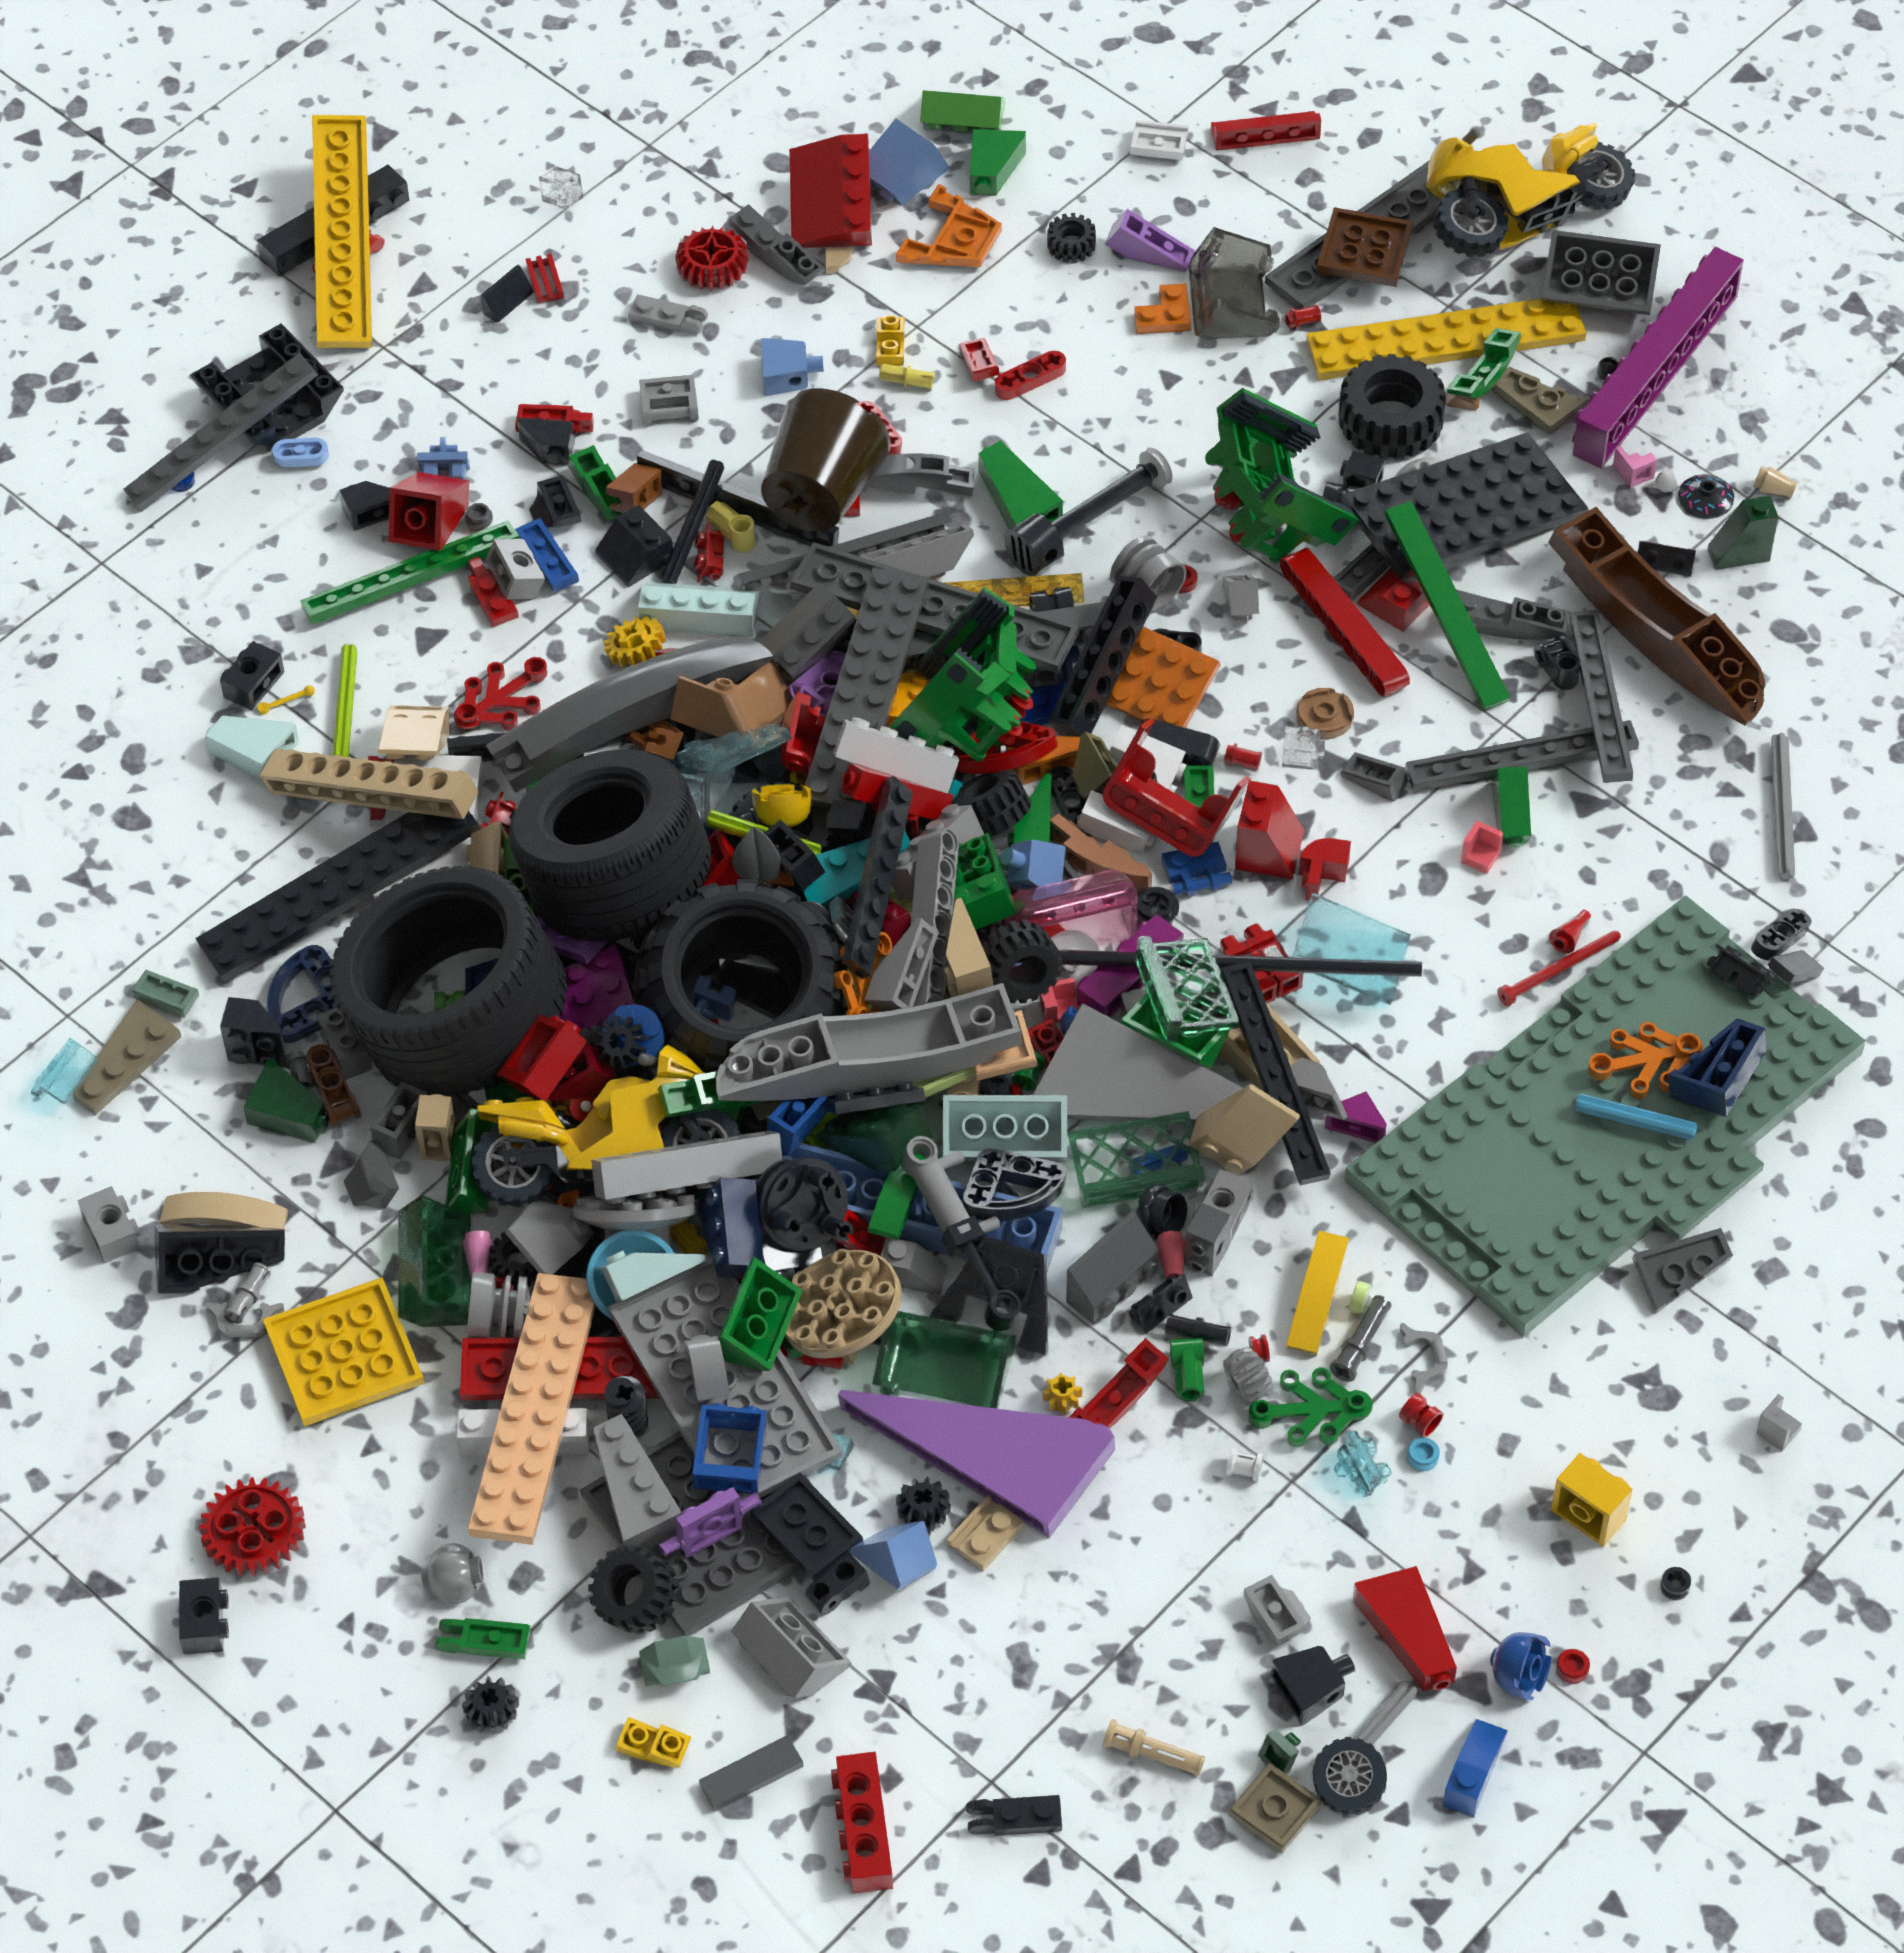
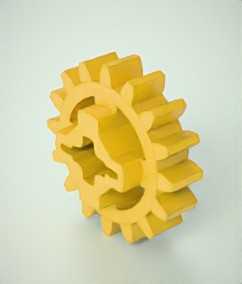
M635 616L631 622L624 620V625H615V632L607 633L608 639L603 641L608 659L614 665L620 663V666L624 667L627 663H630L632 666L637 661L643 662L648 656L655 657L654 651L663 649L661 643L666 642V638L664 636V629L656 618L650 620L649 616H645L642 620H639L638 616Z

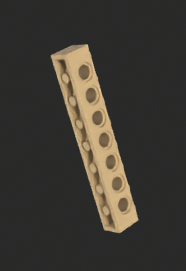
M275 749L260 773V777L271 794L458 819L465 818L479 793L471 776L460 770L450 771L436 767L426 768L412 764H394L388 761L379 762L364 758H347L341 755L331 756L317 752H299L293 749Z

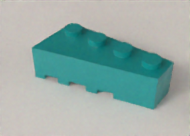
M905 830L899 854L910 845ZM871 838L817 854L816 857L824 868L825 873L804 891L794 883L795 891L801 897L800 901L817 902L831 914L829 902L837 895L843 900L852 897L859 890Z

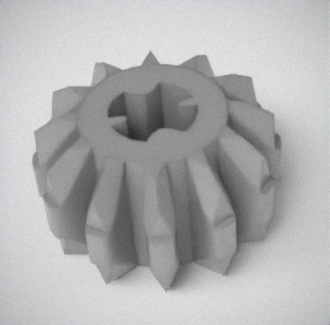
M1251 1348L1238 1349L1223 1361L1224 1372L1228 1377V1381L1244 1401L1248 1403L1254 1400L1257 1401L1273 1389L1272 1377L1269 1375L1268 1369L1265 1367L1263 1360L1259 1358L1257 1352H1254Z

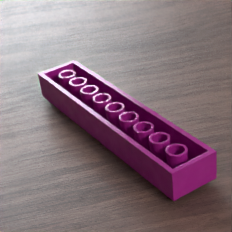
M1716 246L1708 255L1705 254L1701 258L1696 271H1691L1685 280L1684 286L1681 289L1677 288L1671 302L1668 306L1664 305L1661 308L1656 321L1648 324L1644 336L1640 340H1635L1628 356H1623L1618 362L1615 372L1607 375L1599 392L1595 391L1590 397L1587 407L1585 409L1581 408L1578 411L1574 420L1576 431L1572 437V442L1574 443L1573 456L1600 469L1604 467L1615 453V448H1618L1737 299L1744 259Z

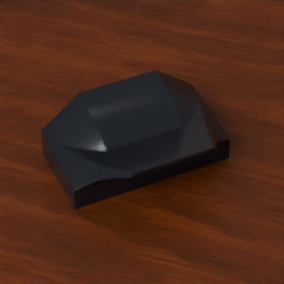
M564 475L537 482V496L529 508L533 521L540 518L546 528H556L581 522V514Z

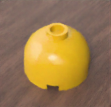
M791 784L762 786L761 793L756 789L752 790V805L764 825L772 827L781 819L792 830V826L801 824L810 812L811 788L802 786V791H795L794 785Z

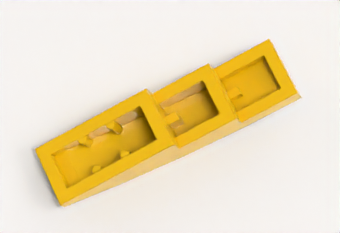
M1323 1231L1318 1232L1286 1344L1287 1348L1318 1355L1350 1238Z

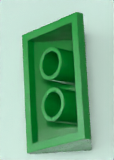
M1154 986L1121 1019V1024L1209 1068H1212L1231 1030L1230 1024Z
M471 1108L454 1129L443 1213L445 1216L488 1212L489 1199L477 1186L473 1175L472 1157L476 1143H479L481 1140L480 1137L486 1131H491L495 1124L479 1119L478 1110ZM491 1160V1170H492V1171H493V1163H494V1160Z
M756 1257L750 1260L718 1339L726 1362L770 1371L803 1290Z

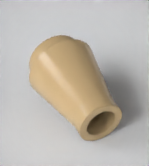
M1761 466L1753 487L1758 488L1759 492L1792 498L1798 482L1789 479L1771 466L1768 468Z

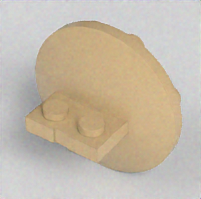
M839 1249L833 1254L815 1261L803 1271L796 1273L792 1278V1283L802 1289L803 1292L785 1337L796 1350L805 1355L816 1358L842 1357L844 1363L854 1364L860 1349L871 1344L882 1335L898 1312L902 1291L900 1280L895 1270L883 1257L863 1250Z

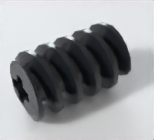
M630 1376L613 1378L608 1382L604 1391L608 1420L622 1414L638 1439L645 1433L648 1427V1412L643 1385L637 1379Z

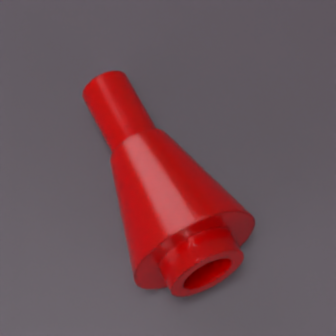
M1581 910L1574 919L1553 929L1549 933V941L1555 950L1564 954H1570L1575 950L1583 926L1591 918L1588 910Z

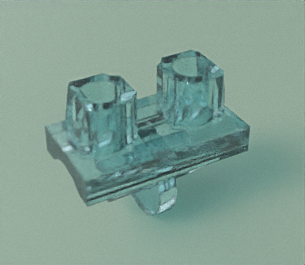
M1351 1431L1346 1435V1442L1337 1450L1336 1456L1339 1462L1335 1465L1334 1471L1338 1477L1348 1476L1351 1482H1355L1363 1497L1371 1496L1377 1486L1388 1481L1392 1471L1387 1463H1375L1372 1459L1377 1453V1445L1372 1437L1360 1438L1357 1431Z

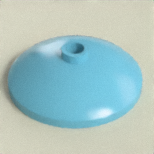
M620 1231L607 1237L594 1250L587 1266L586 1282L593 1303L605 1316L612 1319L608 1306L617 1303L600 1268L608 1264L606 1258L622 1250L625 1255L630 1253L674 1254L670 1246L660 1237L647 1231Z

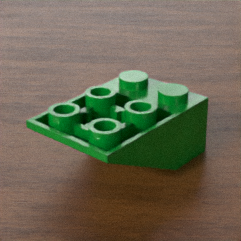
M988 833L972 838L960 844L958 848L953 911L955 900L962 898L975 931L1017 914L1011 892Z

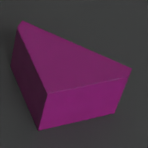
M1367 1091L1341 1101L1348 1116L1345 1120L1325 1116L1324 1128L1373 1143H1377L1386 1136L1387 1123Z

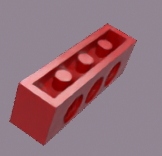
M876 1751L836 1756L837 1769H831L830 1771L833 1790L839 1789L840 1799L834 1800L836 1819L843 1820L844 1830L838 1831L840 1850H847L849 1860L842 1862L844 1881H851L853 1894L893 1889V1874ZM853 1789H862L865 1791L861 1795H852L851 1793H849ZM859 1819H864L869 1822L864 1826H857L854 1824V1822ZM862 1850H869L873 1852V1854H871L868 1857H862L858 1855V1853Z

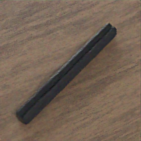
M715 459L709 461L661 575L663 583L676 584L725 469L721 461Z

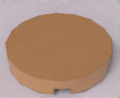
M1313 689L1306 692L1302 696V700L1297 704V723L1304 732L1312 737L1320 739L1336 738L1351 728L1354 720L1353 703L1347 695L1336 693L1335 689Z

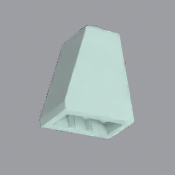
M221 716L215 724L208 728L205 735L209 754L261 780L260 773L275 749H294L299 743L297 727L292 722Z

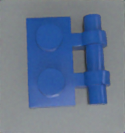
M1219 841L1211 843L1203 854L1196 857L1188 856L1179 850L1161 853V861L1169 883L1181 881L1180 883L1172 884V890L1175 895L1184 893L1186 896L1194 895L1199 890L1211 888L1213 891L1221 889L1222 885L1232 883L1230 872L1219 874L1226 872L1227 867ZM1202 876H1207V877H1203V878H1199V879H1194V880H1193V878L1202 877Z

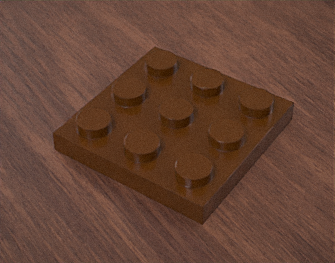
M1334 207L1318 259L1316 273L1397 287L1413 230V221Z

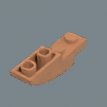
M1057 814L1050 820V838L1058 845L1066 847L1065 859L1076 871L1104 885L1133 893H1138L1144 888L1152 887V873L1149 868L1129 856L1123 847L1116 846L1110 840L1100 846L1093 837L1085 835L1073 821L1066 820L1060 814Z

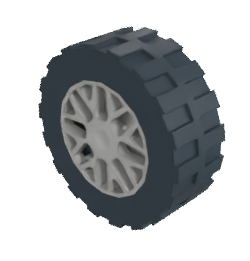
M1345 1737V1739L1341 1740L1335 1739L1329 1745L1326 1744L1322 1748V1752L1317 1755L1315 1765H1313V1783L1317 1796L1323 1800L1325 1806L1330 1807V1810L1341 1812L1342 1815H1359L1363 1811L1371 1810L1375 1803H1379L1382 1799V1794L1386 1790L1387 1769L1380 1752H1377L1375 1746L1371 1743L1368 1744L1364 1742V1739L1360 1738L1352 1739L1351 1737Z

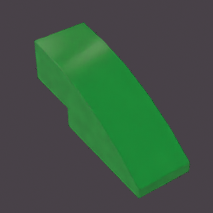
M592 445L570 455L567 464L569 469L600 514L609 523L624 514L610 508L612 503L621 504V500L618 497L606 494V487L616 477L609 464H604L595 446Z

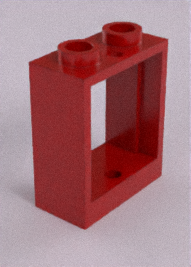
M539 1014L497 1075L517 1091L546 1101L585 1046L587 1040L579 1034L581 1029L567 1019L563 1021L555 1015L549 1018Z

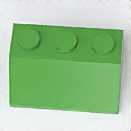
M923 90L920 122L927 123L926 128L942 129V124L953 125L952 130L968 132L969 126L979 127L981 130L1001 129L1006 97Z

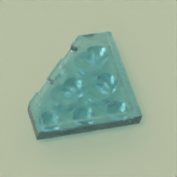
M771 723L754 730L740 733L731 732L722 737L704 741H691L685 744V749L677 752L676 755L679 763L717 775L792 738L788 728Z

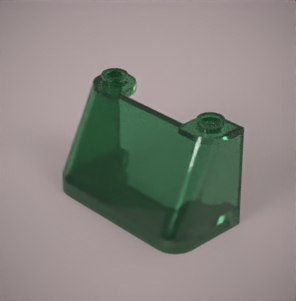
M898 1310L894 1320L882 1334L872 1385L880 1386L879 1392L895 1396H898L899 1390L967 1403L973 1406L999 1409L1017 1335Z

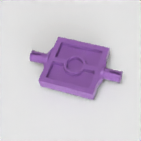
M732 1487L726 1491L716 1492L708 1501L697 1507L692 1506L685 1509L680 1516L676 1517L677 1532L675 1536L658 1544L661 1553L667 1556L680 1549L684 1557L688 1558L742 1529V1518L745 1512L762 1503L758 1494L754 1492L740 1500L739 1495Z

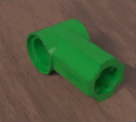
M1203 1339L1170 1340L1171 1367L1175 1369L1177 1398L1183 1399L1185 1402H1191L1204 1397L1202 1369L1204 1367Z

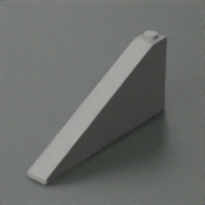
M1082 1003L1033 1095H1067V1119L1195 1124L1200 1113L1243 1089V1087Z

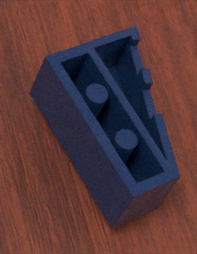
M1738 1018L1735 1019L1710 1040L1709 1046L1699 1054L1695 1052L1689 1057L1687 1064L1679 1070L1674 1069L1668 1074L1670 1098L1727 1117L1766 1053L1765 1028Z
M720 1177L700 1199L699 1212L717 1277L743 1279L751 1258L756 1257L764 1263L755 1180Z

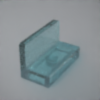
M69 1038L37 1078L31 1094L41 1100L48 1093L62 1104H65L98 1063L99 1057L72 1038Z

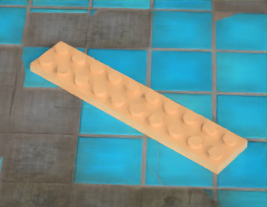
M543 1273L537 1274L529 1304V1312L525 1318L468 1526L469 1537L529 1545L534 1544L596 1307L589 1295L586 1279Z

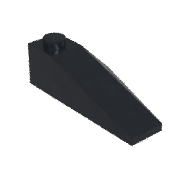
M155 1224V1267L158 1293H191L215 1282L220 1283L228 1280L230 1277L245 1272L249 1273L254 1263H261L267 1267L282 1262L285 1258V1229L200 1224Z

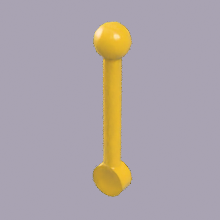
M307 685L304 690L271 703L261 702L257 706L258 712L261 715H265L271 708L305 695L312 696L315 693V688Z

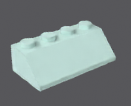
M646 582L642 585L638 604L639 620H642L645 616H649L650 620L656 618L658 623H661L664 631L753 637L760 590Z
M943 1095V1157L960 1151L964 1155V1161H976L981 1151L991 1148L1049 1161H1067V1095Z

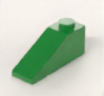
M1051 774L1044 775L1029 798L1031 807L1028 813L1014 825V832H1008V848L1014 843L1027 840L1050 843Z

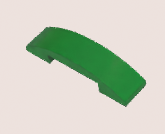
M1495 328L1484 342L1483 355L1467 374L1459 373L1447 387V393L1476 398L1488 392L1499 381L1510 364L1519 344L1521 333Z
M906 1148L895 1161L884 1183L869 1223V1233L898 1240L908 1220V1210L919 1188L913 1177L908 1175L902 1168V1157ZM914 1154L916 1158L925 1160L923 1156Z

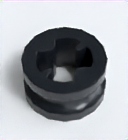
M1671 1567L1665 1570L1660 1586L1664 1596L1671 1600H1681L1688 1595L1691 1586L1690 1574L1681 1567ZM1673 1579L1680 1580L1679 1588L1672 1587Z

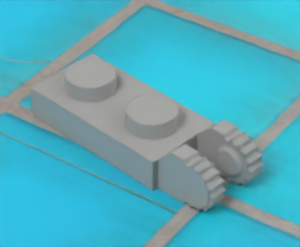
M637 294L628 312V319L632 322L679 333L682 331L699 334L703 327L700 322H705L708 317V311L696 305L688 307L687 305Z

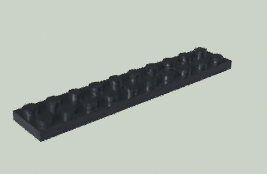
M470 811L467 812L464 819L407 812L195 939L225 983L471 837V833L481 828Z

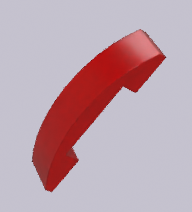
M1144 1338L1123 1360L1126 1365L1083 1409L1078 1407L1069 1418L1086 1419L1096 1425L1103 1424L1110 1429L1148 1390L1167 1364L1168 1357L1147 1338Z

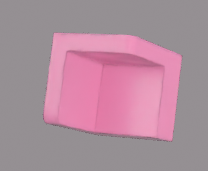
M1621 446L1615 448L1613 467L1630 488L1654 479L1657 459L1652 453L1644 456L1634 453L1628 456Z

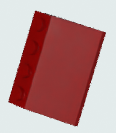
M868 133L841 134L789 149L791 237L803 248L872 245Z

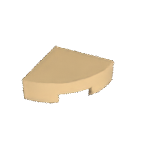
M852 247L825 248L826 274L838 272L839 268L851 261Z

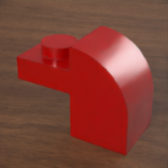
M1322 838L1309 843L1303 849L1300 855L1298 875L1303 876L1301 888H1306L1307 901H1318L1322 879L1346 881L1351 841Z

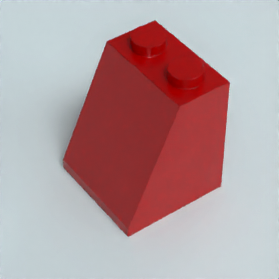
M417 472L391 486L388 542L442 550L469 507L470 480Z
M1249 780L1237 826L1235 869L1293 880L1303 840L1304 828L1278 785Z

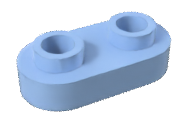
M317 437L283 439L276 442L272 447L273 460L280 467L317 466L326 462L329 457L327 443Z

